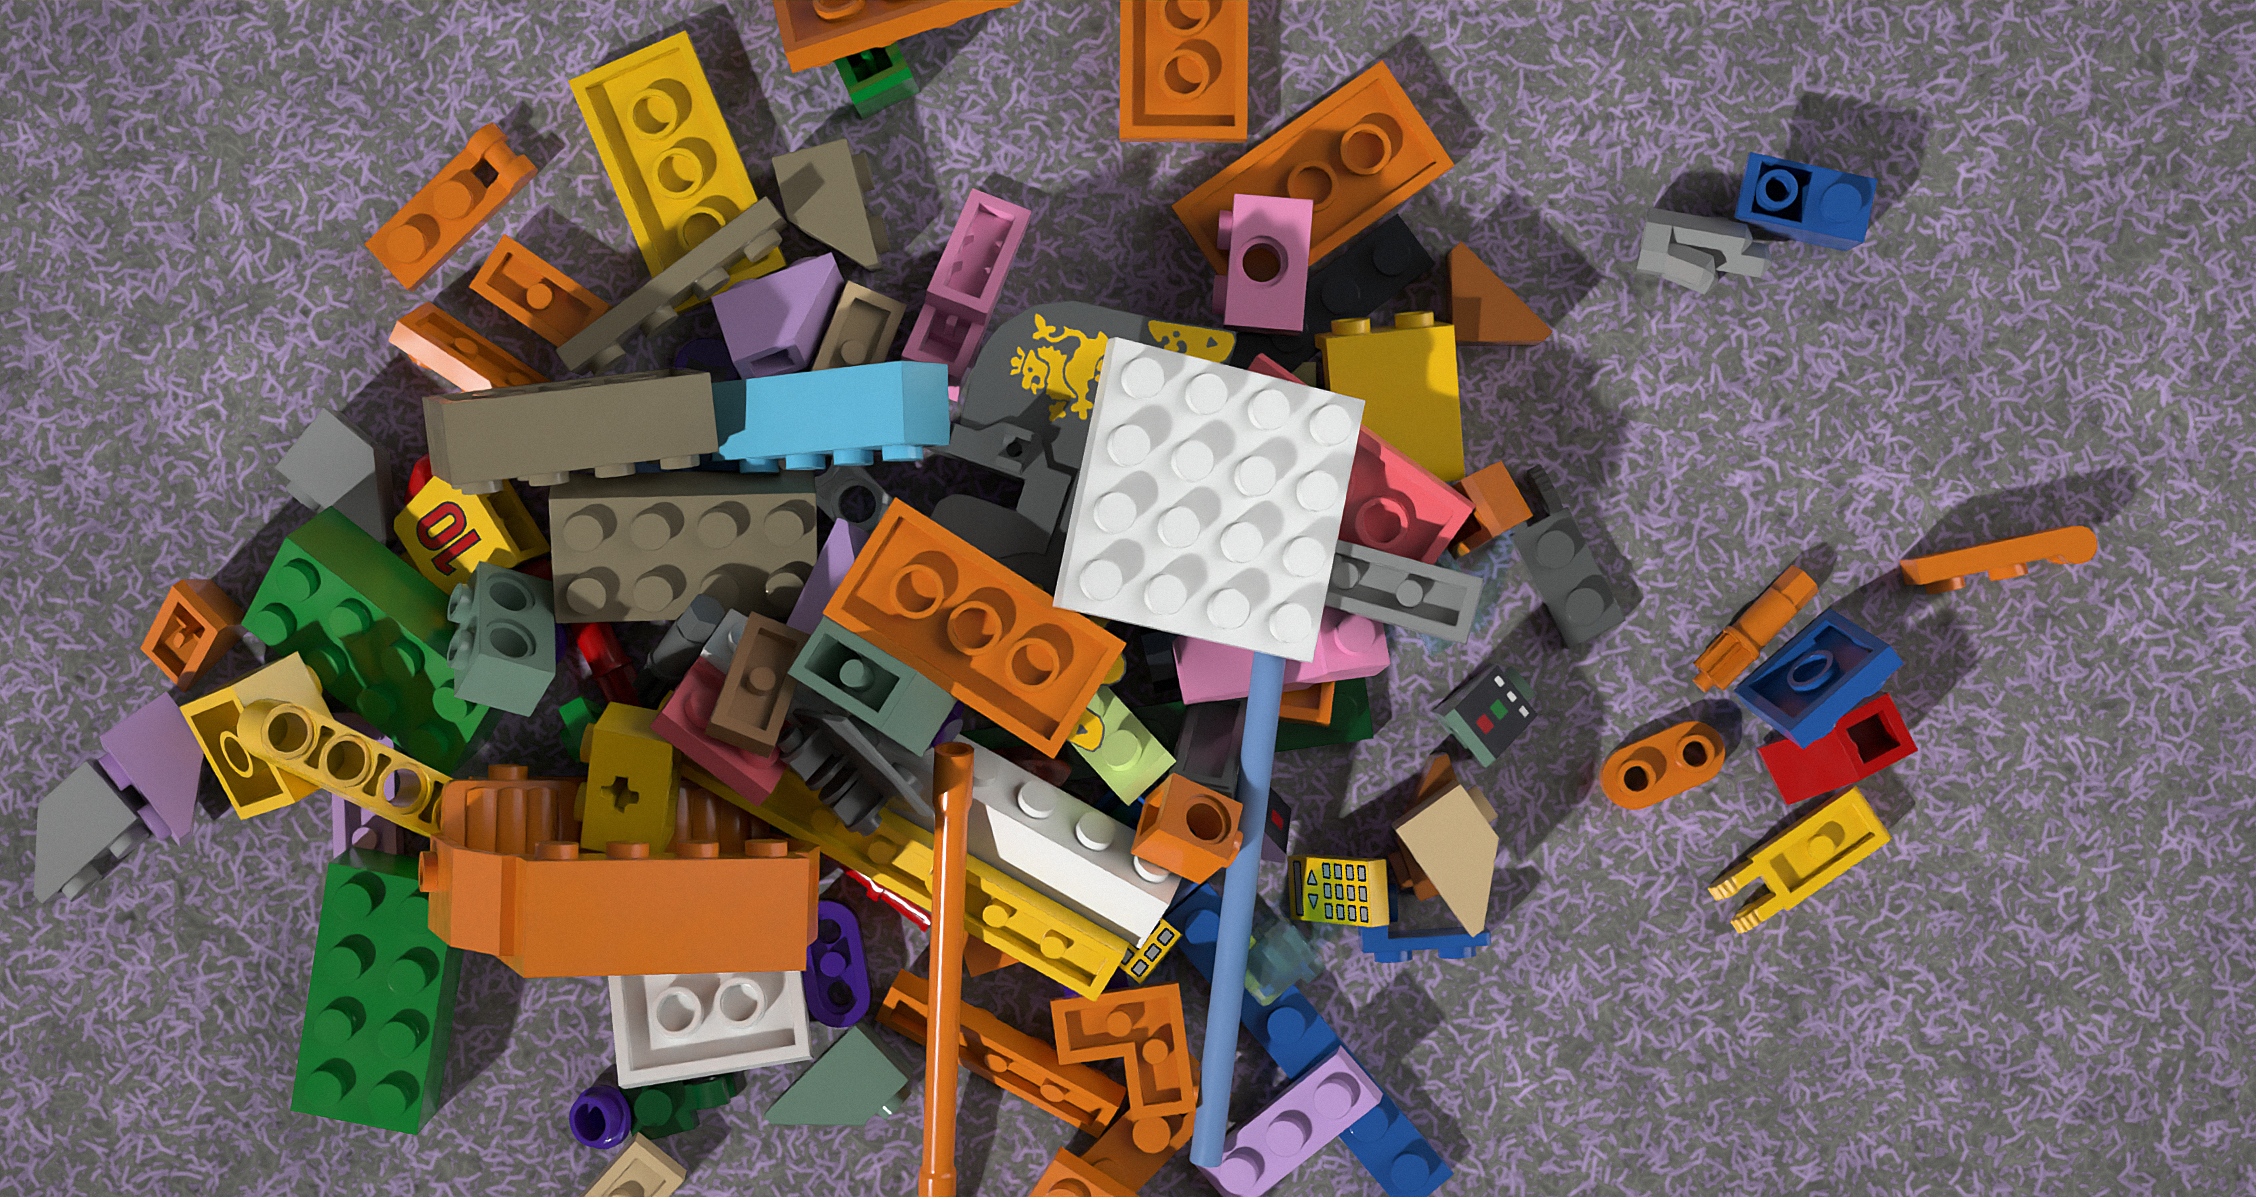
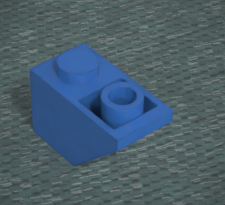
M1750 152L1747 155L1734 217L1780 238L1848 251L1863 244L1865 241L1878 179Z

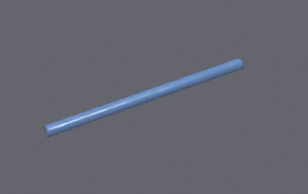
M1255 651L1253 653L1235 801L1243 804L1237 830L1243 833V841L1234 862L1226 868L1196 1106L1197 1112L1195 1114L1190 1161L1193 1164L1208 1168L1218 1167L1222 1164L1286 658Z

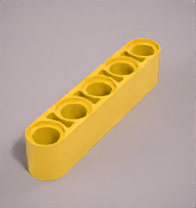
M265 698L247 705L240 714L237 723L238 739L242 747L253 756L423 837L430 839L431 834L441 832L439 814L441 810L442 788L452 778L301 704ZM283 714L288 725L287 735L282 743L273 747L268 737L269 726L275 717ZM340 742L344 748L345 759L341 768L331 775L327 768V756L331 748ZM397 770L400 776V788L395 797L387 801L384 795V784L387 777Z

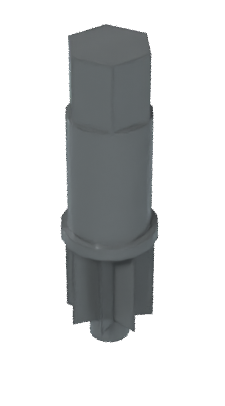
M697 594L685 612L676 619L660 644L652 648L648 654L647 661L631 685L639 689L636 695L639 702L650 706L653 705L655 700L661 703L670 690L674 691L688 669L693 665L711 638L713 631L726 615L717 598Z

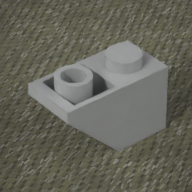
M323 408L275 468L290 480L285 488L299 502L314 511H317L320 506L326 509L332 505L378 542L391 550L398 541V535L394 530L396 513L390 452L341 411Z
M98 759L85 761L38 803L34 896L42 904L65 897L71 902L80 898L101 880L102 875L96 869L114 854L118 859L123 858L136 849L149 836V833L144 828L146 823L137 812L146 803L132 785L121 791L107 775Z

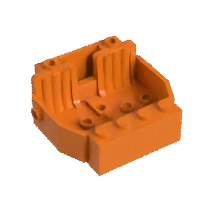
M491 764L488 765V776H469V779H452L443 786L441 832L431 834L430 851H421L418 878L420 892H429L428 928L450 947L495 955L523 978L806 971L807 947L817 939L820 845L795 838L784 832L770 831V823L684 776H681L674 834L664 853H649V842L631 840L606 842V852L580 848L583 822L575 821L573 814L578 789L582 782H587L588 776H528V765Z

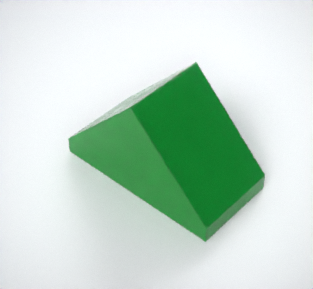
M896 42L886 47H874L834 61L845 87L863 120L920 92Z

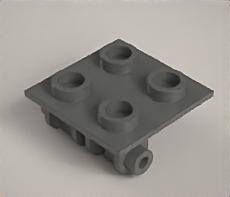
M796 708L792 712L803 726L800 729L796 725L789 726L778 736L776 745L781 749L779 758L801 780L805 781V786L810 791H816L823 787L818 795V799L823 805L830 804L827 808L849 832L858 831L863 837L873 833L882 822V817L878 812L884 806L926 817H931L935 813L919 796L924 790L920 781L904 766L897 762H893L890 765L875 749L880 743L878 736L862 720L854 715H849L848 718L836 716L827 710L819 713Z

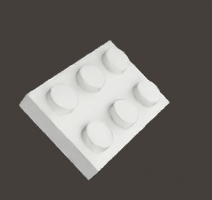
M802 971L608 976L618 1084L624 1089L814 1059Z

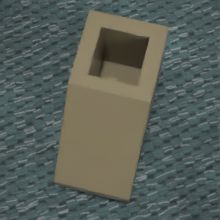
M847 138L771 157L787 220L798 230L869 272L874 273L884 270L880 254L890 252L891 247L882 215L878 214L870 217L864 192L875 190V184L866 153L854 154L852 145Z

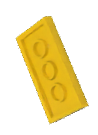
M686 30L568 80L652 278H655L760 201L690 35ZM778 245L769 254L755 262H751L746 256L726 271L731 279L721 289L700 301L693 295L675 308L674 311L678 316L712 302V296L726 292L739 281L746 279L758 280L787 269L788 264L780 246Z

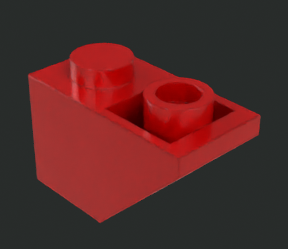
M1877 691L1875 694L1858 702L1837 721L1836 726L1829 734L1821 739L1814 740L1804 750L1783 734L1757 747L1756 750L1784 804L1790 805L1860 781L1917 752L1918 748L1889 692Z

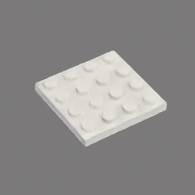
M1118 337L1108 339L1052 606L1300 662L1313 663L1365 400Z

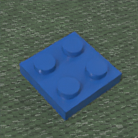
M1829 608L1733 691L1748 710L1804 750L1814 740L1821 739L1829 734L1836 726L1837 721L1863 698L1879 691L1886 683L1887 677L1904 663L1888 643Z

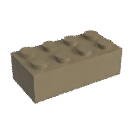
M684 367L422 396L432 475L450 484L452 489H461L463 495L502 491V479L516 477L519 481H529V486L567 483L570 481L569 471L582 469L583 472H595L597 478L631 475L636 473L635 462L646 461V464H660L661 469L694 467L700 465L699 454L719 452L710 373Z
M779 470V473L740 474V471L648 472L607 478H597L595 474H569V482L551 485L549 516L555 623L676 620L685 612L697 594L717 598L726 615L730 609H733L746 617H749L751 611L765 617H790L817 562V515L814 470Z

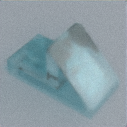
M1278 903L1267 911L1252 927L1244 987L1260 1005H1270L1300 978L1306 984L1310 983L1327 968L1319 950Z

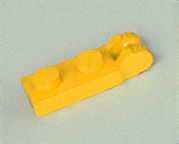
M1850 784L1746 855L1747 861L1738 864L1710 884L1708 890L1716 901H1720L1735 895L1748 883L1759 876L1771 893L1760 897L1753 903L1745 905L1730 920L1738 934H1742L1758 926L1781 909L1790 910L1888 843L1892 837L1858 787Z

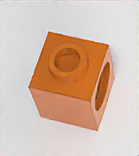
M1172 773L1145 798L1131 854L1201 884L1221 867L1228 868L1237 857L1243 841V833L1237 830L1243 804L1181 775ZM1189 827L1194 830L1197 837L1190 831Z

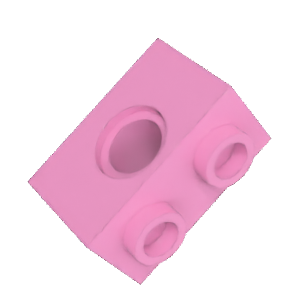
M1235 194L1232 211L1220 210L1217 249L1229 250L1227 276H1214L1211 314L1224 315L1223 329L1237 332L1300 336L1303 331L1313 200ZM1256 249H1264L1271 252L1279 263V273L1277 276L1267 282H1257L1249 278L1244 272L1242 265L1243 258L1249 252Z

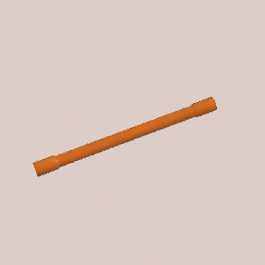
M943 742L934 747L932 803L935 808L923 1154L918 1176V1197H956L957 1170L954 1165L968 813L972 806L974 748L962 742Z

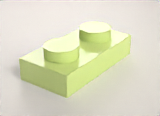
M1100 686L1087 707L1100 715L1105 724L1102 745L1095 752L1087 751L1074 744L1072 745L1111 789L1129 806L1165 773L1176 760L1108 686Z

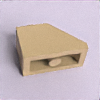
M1452 780L1390 825L1462 926L1474 937L1484 930L1499 837L1489 823L1496 819L1498 815L1476 785L1465 791L1460 783Z

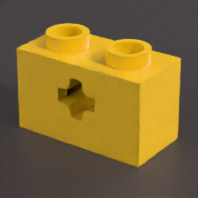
M610 702L596 724H587L581 742L580 761L589 763L587 782H582L578 789L573 814L575 821L583 822L580 848L606 852V842L631 840L649 842V853H664L674 834L684 753L649 728L660 711Z

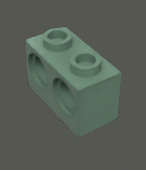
M479 561L466 584L458 583L455 586L447 609V619L455 622V633L448 648L446 661L447 667L454 669V697L530 717L556 675L553 582Z

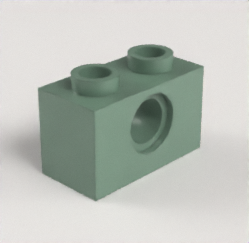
M826 616L822 618L788 671L789 675L827 700L856 716L919 757H922L958 701L915 669Z

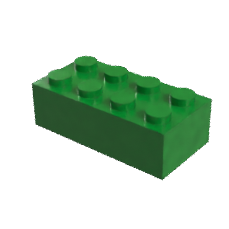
M332 505L286 536L241 623L242 626L283 657L298 651L305 665H309L316 672L324 689L419 762L448 777L454 774L486 744L506 712L505 710L454 697V669L447 667L446 662L448 648L455 633V622L447 619V609L450 600L448 594Z
M352 845L329 862L290 1111L412 1135H418L437 1113L464 949L450 947L428 928L429 892H420L419 858L400 854L395 855Z

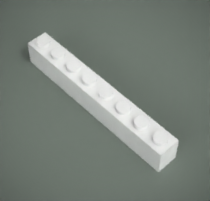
M733 609L729 610L700 654L701 657L725 675L748 617ZM798 680L785 719L800 729L803 725L792 714L796 708L819 713L827 710L836 716L847 718L852 714ZM869 726L880 740L875 749L890 765L893 762L899 763L920 781L924 790L919 796L935 812L932 803L934 748L932 747L925 751L922 757H919ZM958 734L952 742L966 743L974 748L972 806L968 813L967 853L1125 939L1132 945L1141 948L1170 905L1182 876L1131 854L1136 835L1135 830ZM885 807L934 834L935 813L931 817H926Z

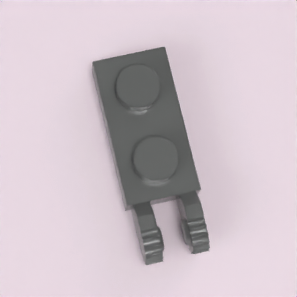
M1539 464L1527 470L1528 483L1534 495L1539 498L1548 517L1530 526H1527L1525 520L1510 529L1512 535L1509 536V539L1565 648L1571 649L1626 621L1569 508H1563L1560 497L1548 474Z

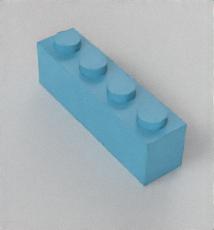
M893 361L711 383L719 452L712 453V461L739 462L740 474L779 473L778 461L785 460L786 470L825 469V457L833 456L834 465L836 466L874 464L873 452L881 451L883 461L923 460L924 447L949 445L950 420L947 364Z

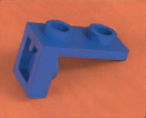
M1390 883L1387 884L1389 922H1398L1396 884ZM1387 925L1377 927L1358 926L1360 949L1363 954L1374 953V961L1378 963L1413 960L1412 950L1438 949V957L1443 959L1470 958L1477 955L1476 946L1492 945L1491 932L1485 925L1484 930L1474 937L1464 927L1388 931Z

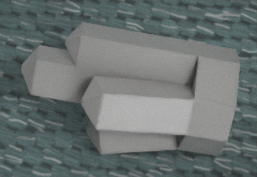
M1649 207L1643 229L1636 273L1659 276L1705 295L1719 283L1718 271L1761 278L1770 268L1773 260L1767 244L1753 242L1747 224L1731 222L1725 217H1702Z

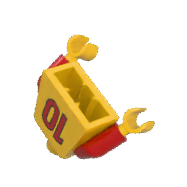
M429 452L416 461L404 496L406 507L394 519V530L407 549L399 558L449 596L452 595L458 583L466 584L479 561L553 582L552 560L547 561L542 557L551 552V547L508 479H502V491L463 495L461 489H452L450 484L432 475Z

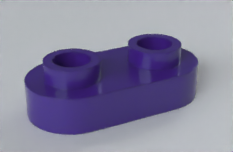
M828 898L818 901V927L822 920H835L841 927V936L838 940L830 942L824 940L818 931L817 939L807 947L806 971H802L807 1004L812 1015L826 1026L843 1028L853 1025L864 1016L871 1004L873 989L859 916L844 901ZM839 981L847 983L852 989V999L844 1004L835 1002L829 992L831 984Z

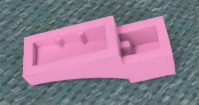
M972 188L927 288L925 303L900 360L947 364L949 399L956 402L979 353L981 342L1026 232L1032 212Z
M1324 607L1313 663L1286 658L1282 692L1308 689L1314 683L1375 676L1390 665L1383 622ZM1177 636L1172 642L1183 705L1248 697L1254 651L1188 636Z

